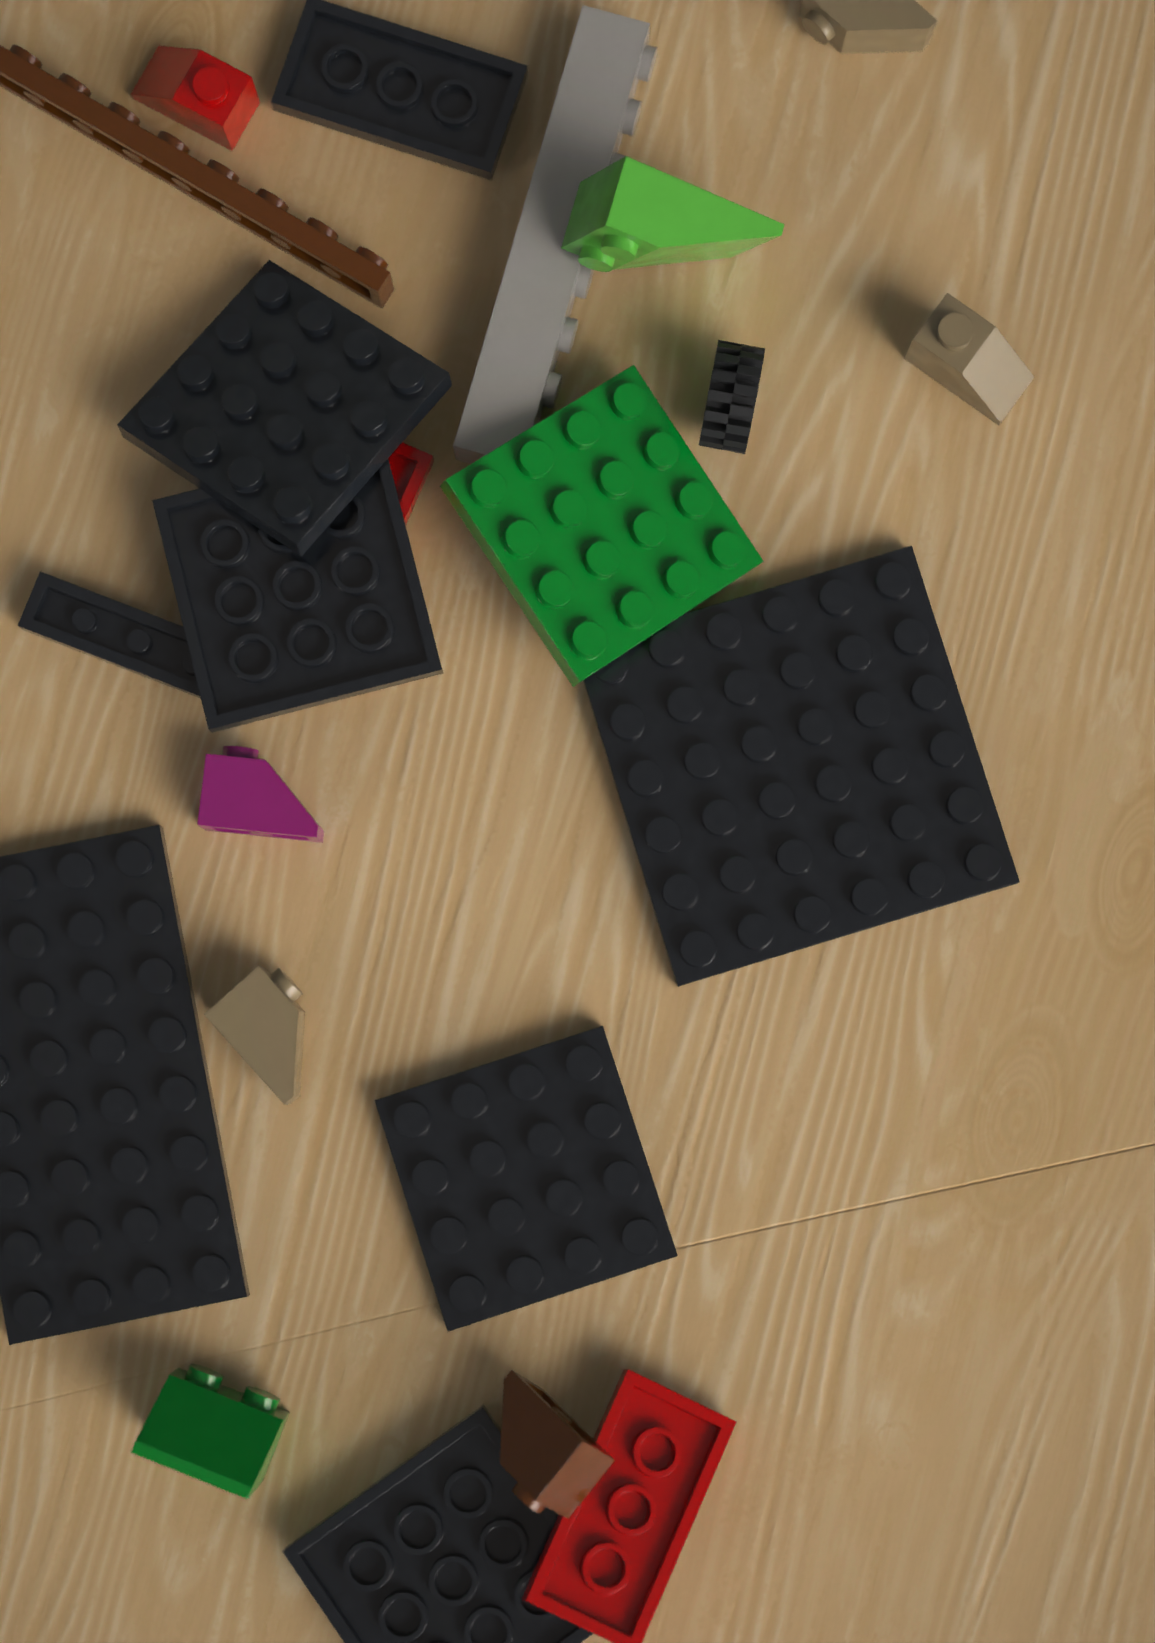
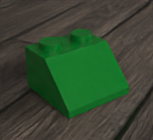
M190 1364L187 1371L177 1368L169 1374L134 1443L131 1453L248 1500L264 1480L290 1412L277 1407L280 1398L267 1391L246 1386L244 1393L221 1385L224 1376L207 1367Z

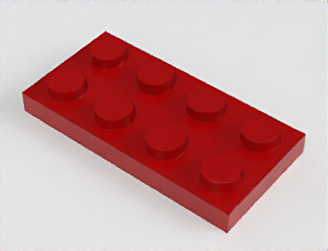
M624 1369L593 1437L615 1461L569 1519L559 1514L522 1600L612 1643H642L737 1422L634 1371Z

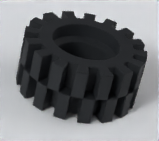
M718 340L699 446L741 454L746 453L765 348Z

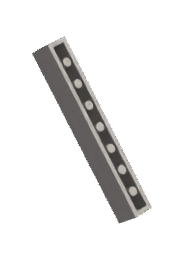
M582 5L453 444L456 460L472 464L539 423L543 408L553 409L556 404L562 382V374L554 372L559 353L569 354L572 349L578 327V319L570 317L576 297L586 299L594 271L581 265L578 262V255L561 249L580 182L626 156L618 154L623 134L633 136L642 105V101L634 99L638 81L649 82L657 54V47L649 45L650 23Z

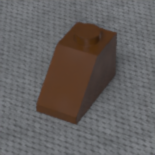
M511 1370L504 1379L500 1465L517 1481L512 1491L529 1508L540 1514L547 1507L569 1519L615 1459L544 1389Z

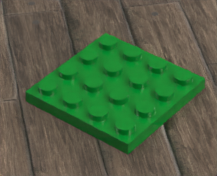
M634 365L450 476L440 485V488L573 687L764 562Z

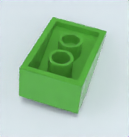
M625 156L580 182L561 249L578 255V262L587 268L601 272H610L616 269L731 258L782 236L785 224Z

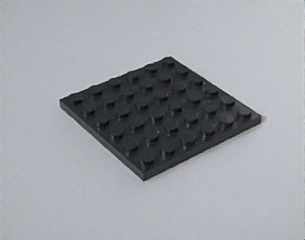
M912 546L685 613L583 680L677 987L1020 883Z

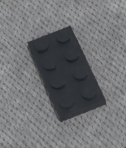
M307 0L271 104L274 111L492 180L528 76V66L324 0Z

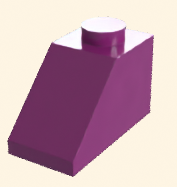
M223 746L222 755L206 754L198 826L206 831L323 843L324 830L275 769L266 760L258 759L259 750L240 746Z

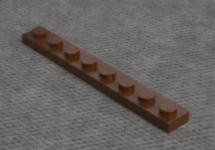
M0 45V87L383 309L394 291L391 274L386 270L388 264L379 255L361 246L357 248L356 252L336 241L338 239L337 233L323 222L309 217L306 223L288 213V205L273 193L259 188L256 194L238 184L239 177L225 165L211 159L205 165L188 155L190 149L175 136L165 131H160L155 136L140 127L139 124L141 122L138 117L120 104L111 102L106 107L90 98L91 91L70 75L62 73L57 79L42 70V63L22 47L12 45L8 50Z

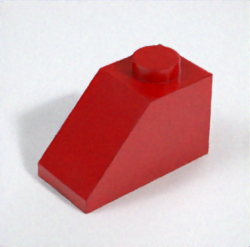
M169 46L157 47L131 93L132 99L231 151L235 148L260 104L252 76L200 49Z

